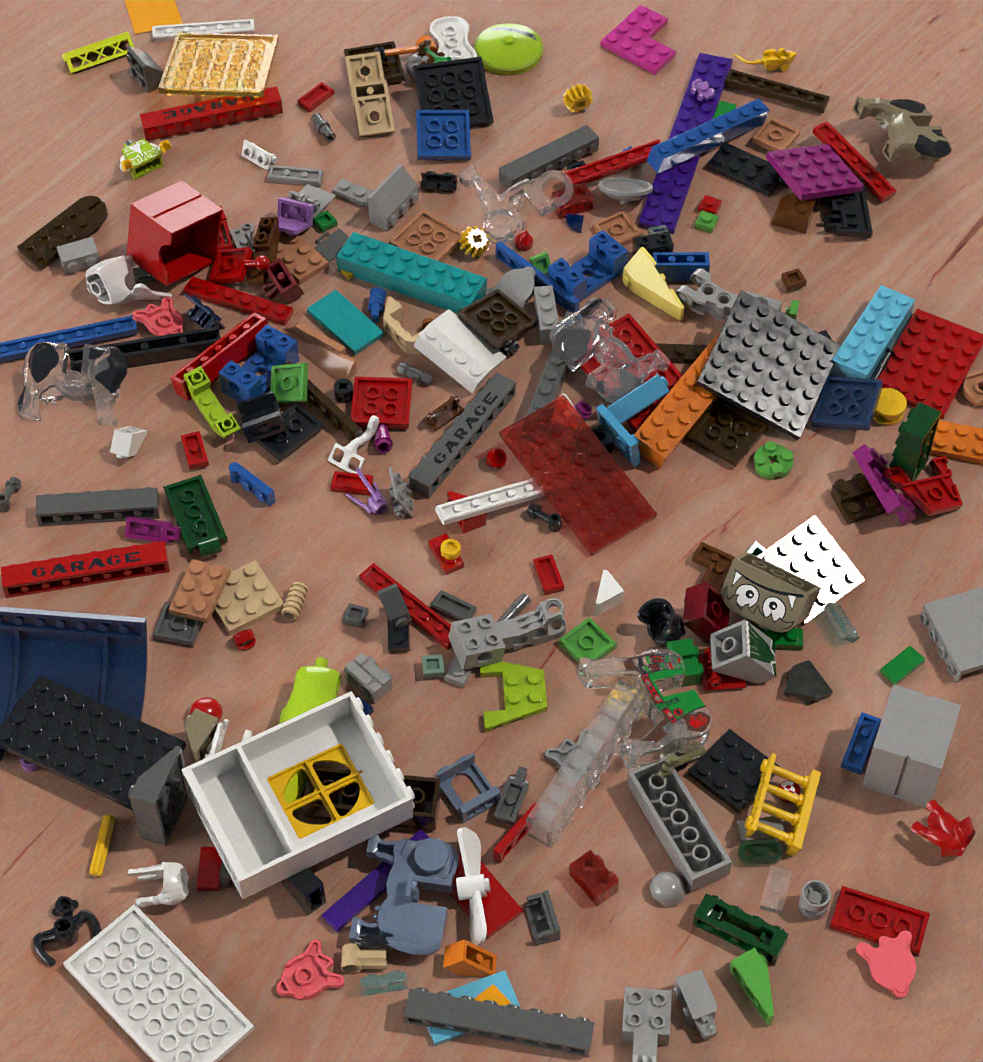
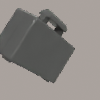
M340 228L331 235L329 232H326L316 240L318 245L314 249L330 262L338 255L349 236Z

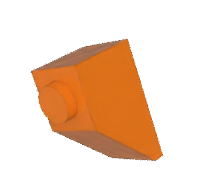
M465 939L445 946L443 968L461 976L487 977L496 974V954Z

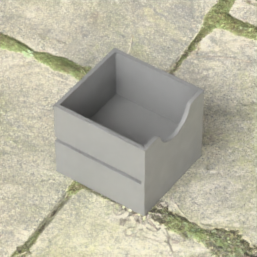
M893 684L872 748L862 787L926 808L927 802H930L942 771L961 705L933 696L927 697L924 693Z

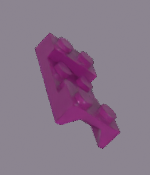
M866 444L852 452L887 514L896 513L903 526L915 519L917 516L913 511L916 509L910 499L906 500L902 493L898 494L895 489H891L889 486L891 482L883 475L885 470L888 469V461L883 454L879 455L874 447L870 448Z

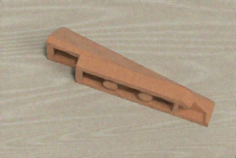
M301 322L296 323L294 326L288 325L282 331V333L297 341L298 352L335 381L339 379L350 380L357 373L356 360L346 356L345 346Z

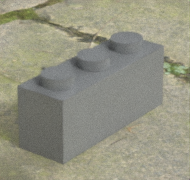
M553 285L534 287V307L536 320H538L540 345L553 344L560 329Z

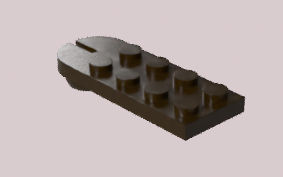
M82 197L19 244L17 248L41 271L59 257L58 246L82 240L103 224L108 217V209L99 197Z

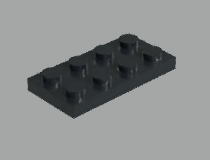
M726 142L707 163V169L768 197L780 184V175L768 161Z

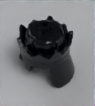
M651 599L638 610L637 618L647 625L648 635L658 647L663 646L666 648L667 642L680 640L685 635L681 615L674 611L671 603L666 599Z

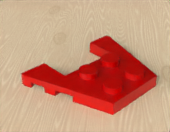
M946 456L932 458L929 462L937 476L910 481L901 466L888 468L883 473L890 482L928 516L958 510L963 505L957 485L953 484L951 478L953 475L952 471L947 467L948 459Z

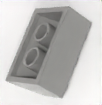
M399 164L368 196L369 223L385 231L394 226L398 219L405 215L411 205L415 204L419 198L418 185L402 165Z

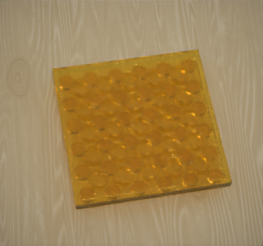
M177 32L158 87L159 94L264 97L279 42L278 35Z

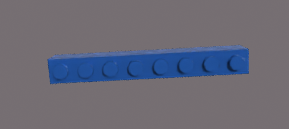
M758 98L653 146L647 162L658 174L763 125L770 110Z

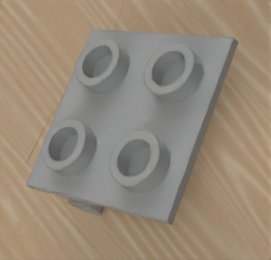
M309 184L299 193L296 191L288 193L289 199L313 204V218L336 197L334 194Z
M388 467L392 482L389 491L394 515L398 519H403L407 514L414 518V504L409 497L411 489L408 483H404L398 472L395 473L391 467Z

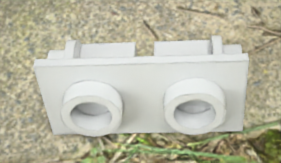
M244 140L241 156L269 171L270 164H275L278 160L276 155L263 150L253 142Z

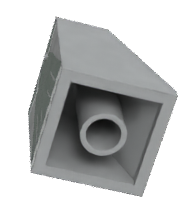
M740 621L711 634V660L714 672L758 684L777 677L775 641L748 621Z

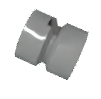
M811 880L804 884L798 902L799 912L804 918L815 921L825 916L831 899V891L826 883L820 880Z

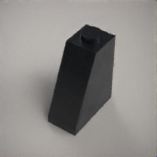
M309 868L280 881L307 915L326 903L323 882Z

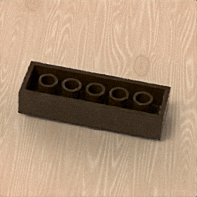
M312 766L324 786L330 785L351 774V771L348 769ZM403 775L404 784L406 787L410 786L414 793L413 803L415 808H413L412 818L396 826L436 830L441 796V778ZM309 777L304 796L315 791ZM352 783L329 795L340 816H345L354 807L359 797L360 787L357 783ZM316 800L303 806L305 817L332 820L321 800Z

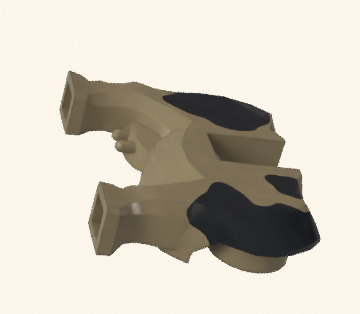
M856 98L852 110L858 119H864L868 116L875 117L874 119L878 125L888 132L890 139L886 141L882 150L888 162H893L897 157H903L914 162L919 157L926 162L937 163L941 158L951 153V146L943 135L942 127L929 126L933 115L927 111L925 104L909 99Z

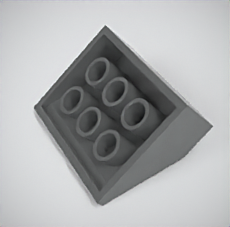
M176 746L138 777L135 785L130 787L128 793L141 839L164 846L167 845L189 797L185 789L181 770L186 765L182 748Z

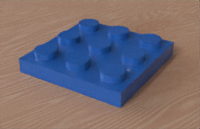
M416 110L417 160H471L469 110Z

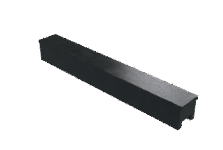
M212 327L93 347H117L123 353L128 368L195 358L221 337L219 327ZM91 347L68 350L72 377L96 374L109 368L107 358L111 354V350L103 348L102 356L93 360L89 359Z

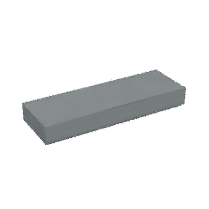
M271 165L267 179L268 182L302 186L309 184L314 187H321L324 171Z

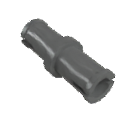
M320 113L313 114L311 121L315 124L318 133L323 135L328 143L333 142L336 134L331 130L330 124L322 118Z

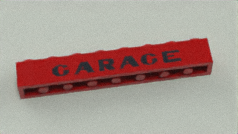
M275 86L140 114L145 140L150 141L283 113V107L278 88Z
M154 541L148 544L92 551L78 555L72 554L59 558L53 557L46 560L10 564L1 567L2 588L6 598L170 572L165 541Z

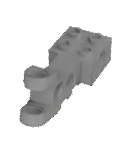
M698 268L691 274L690 280H693L700 288L695 291L686 285H681L675 291L683 306L701 315L705 313L711 314L720 321L723 318L727 319L738 295L727 292L711 282L712 274L702 268ZM746 291V293L781 312L782 301Z
M552 598L540 602L535 610L512 619L494 622L492 615L488 614L452 622L448 637L462 670L502 662L505 649H521L522 646L529 644L535 646L563 636L567 629L566 621L563 617L565 614L564 604L561 600ZM553 606L560 609L555 614L550 613L548 610ZM555 622L562 625L558 630H553L550 626Z
M625 987L621 1042L633 1043L632 1062H657V1045L668 1046L672 991Z

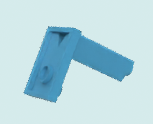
M658 374L607 408L603 404L596 407L599 425L602 424L615 440L614 446L634 468L641 464L639 457L641 453L638 449L639 441L635 435H630L621 424L670 392L667 388L669 386L667 380Z

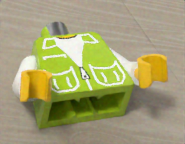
M144 139L135 143L132 140H127L122 149L123 156L120 158V170L123 172L129 171L133 179L136 180L163 167L162 154L172 149L169 140H164L159 145L148 143Z

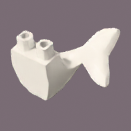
M122 255L103 260L89 268L85 274L87 290L90 294H95L99 298L98 301L103 304L121 305L137 300L172 298V294L152 291L142 283L136 284L132 291L126 287L125 276L131 272L130 268L135 266L131 255Z

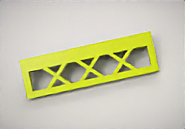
M125 32L66 52L62 57L64 62H67L72 74L127 55V50L123 51L118 48L120 43L127 41L129 46L134 47L129 32ZM111 47L115 49L112 56L108 57L102 54L103 49ZM88 54H98L97 60L94 62L87 60ZM76 58L83 60L80 67L73 68L70 61Z

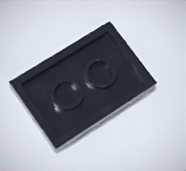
M297 402L282 413L286 431L255 441L280 462L323 429V423Z

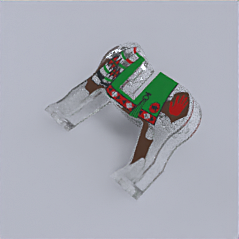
M653 646L635 657L579 658L577 674L585 688H635L644 711L655 724L643 738H627L622 740L619 754L628 770L657 763L666 756L676 752L696 750L706 743L712 725V716L696 691L693 689L663 696V691L682 687L685 676L684 662L681 655L677 652Z

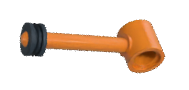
M424 35L416 41V46L384 50L383 47H376L374 52H380L381 61H384L385 57L417 53L418 45L424 40H431L430 51L438 52V49L432 38Z

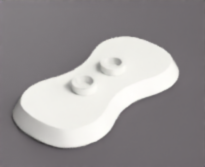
M448 16L436 19L431 23L430 33L437 40L439 46L437 53L443 52L445 57H451L452 60L477 57L476 51L468 42L469 24L466 20L457 16Z

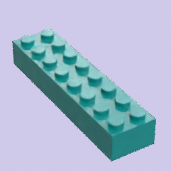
M356 232L350 235L336 256L338 272L344 270L353 273V277L446 310L449 309L457 314L461 309L486 295V277Z

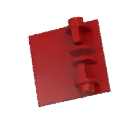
M707 647L704 654H699V663H702L704 675L702 676L704 691L746 688L745 680L712 670L711 647Z

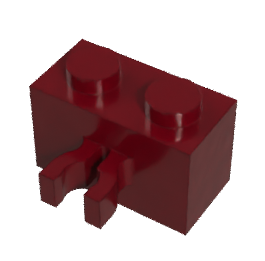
M281 258L275 260L266 269L273 282L262 286V289L265 292L271 290V292L266 294L270 300L280 292L290 304L305 294Z

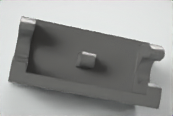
M546 890L542 893L528 896L526 898L527 902L524 903V908L535 945L559 941L561 930L549 891Z

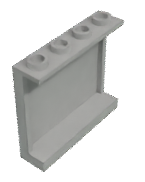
M983 587L924 604L920 614L921 622L929 630L930 639L936 643L940 657L945 660L948 672L954 677L956 682H960L963 674L983 669Z

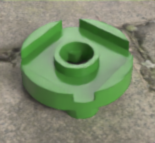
M772 441L766 442L765 445L758 448L755 452L753 460L755 470L760 476L767 479H775V477L780 476L784 478L792 470L793 453L782 445ZM775 459L777 460V462H774L772 464L770 463V460Z

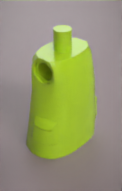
M318 657L316 658L315 666H302L297 670L292 693L286 707L281 711L278 725L338 698L341 675L338 671L327 668L328 660L326 658Z

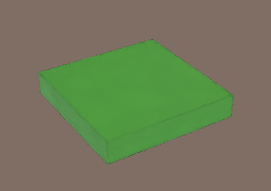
M296 363L271 366L270 391L274 392L278 404L307 402L308 364Z
M590 617L558 640V644L585 670H588L617 648V643Z

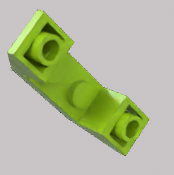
M201 366L184 374V379L193 401L215 433L222 438H226L241 430L231 413L227 414L210 389L211 381Z

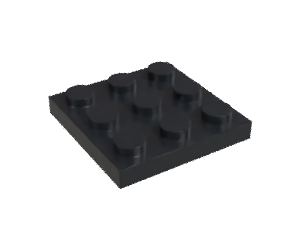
M729 729L688 771V775L739 814L755 798L762 775L760 766L763 760L768 759V757ZM771 774L770 781L775 776L774 774Z

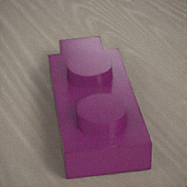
M128 516L126 517L125 537L171 543V540H179L180 527L173 526V522Z

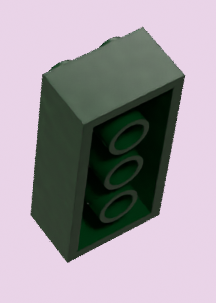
M921 402L918 403L916 408H911L907 416L908 420L906 422L903 421L899 426L898 432L900 434L895 441L897 446L892 453L894 458L889 468L901 466L910 481L917 479L929 461L941 411Z

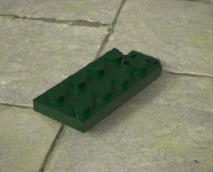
M202 475L164 486L165 495L177 525L180 527V532L189 555L193 554V550L199 549L202 558L222 552L220 541L227 543L228 539Z

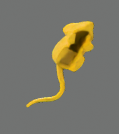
M780 48L779 51L768 49L764 51L762 59L755 61H746L734 54L732 56L737 57L746 64H762L769 71H774L781 67V70L785 72L795 59L797 53L785 51L784 48Z

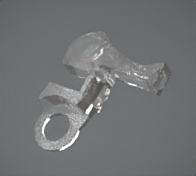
M474 165L458 175L460 183L465 187L471 188L477 195L483 210L484 234H489L487 239L494 244H497L499 241L507 244L515 239L520 230H525V222L518 213L524 207V203H526L525 198L538 215L543 217L566 204L573 195V183L570 177L558 170L545 172L539 178L530 181L528 179L520 181L498 196L494 194L491 187L483 180ZM559 179L564 182L566 189L562 196L549 198L543 193L544 184L548 180Z

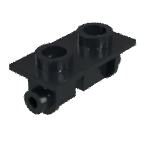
M433 171L421 173L422 181L420 187L424 188V190L437 191V184L440 185V191L453 192V190H457L458 179L457 175L453 173L436 174Z

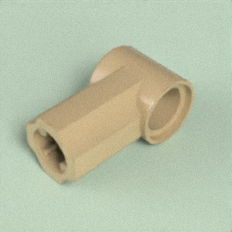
M354 943L342 946L341 970L346 973H358L362 969H386L387 948L366 949Z

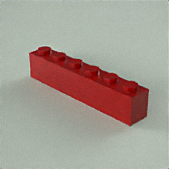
M255 312L174 373L170 380L176 394L187 401L192 399L184 379V374L201 366L211 384L219 378L218 372L230 360L237 364L257 348L255 336L268 324L267 319Z

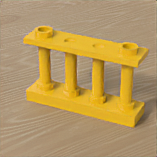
M772 753L768 759L763 760L760 766L762 775L751 815L747 817L744 828L747 829L745 837L749 839L757 830L782 840L788 845L786 854L794 857L802 849L821 772L813 769L807 776H800L774 765L777 754ZM771 774L799 784L803 788L801 794L796 795L769 784ZM766 792L795 803V806L798 807L797 812L791 814L764 803ZM761 811L790 822V825L793 826L792 831L786 833L758 822Z

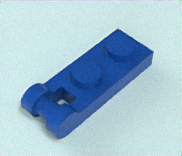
M233 462L229 465L230 479L233 483H240L244 490L250 491L260 502H264L268 506L276 502L274 490L239 463Z

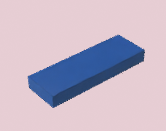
M861 712L842 760L841 768L861 775L882 719Z

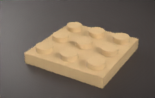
M255 560L231 572L214 611L228 633L232 635L281 611L284 602Z

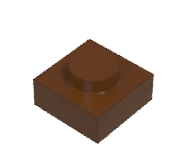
M799 268L782 273L781 279L789 291L806 286L807 281Z

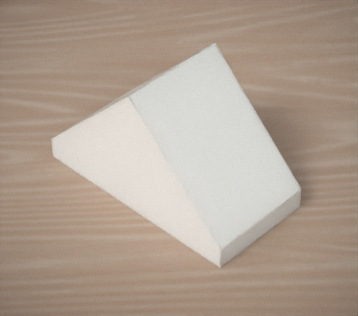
M603 570L596 599L595 615H600L623 602L624 590L608 570Z

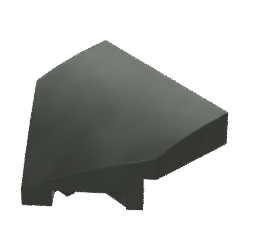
M808 660L792 666L786 678L787 684L783 695L798 697L802 699L804 704L808 705L811 700L817 701L830 697L833 691L811 661Z

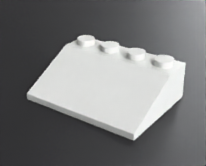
M449 309L429 323L418 335L414 344L416 349L472 394L507 358V355L497 349Z

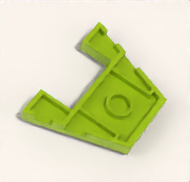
M504 661L480 666V677H503L505 710L484 711L485 732L493 731V728L500 725L503 727L509 725L514 720L520 718L523 720L547 711L544 670Z

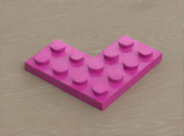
M641 4L607 34L600 43V46L655 75L676 56L675 50L652 39L668 23V18Z

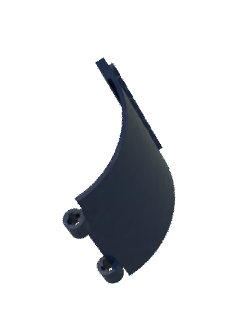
M0 607V727L40 675L141 721L147 678L146 618ZM0 748V761H2L4 750Z

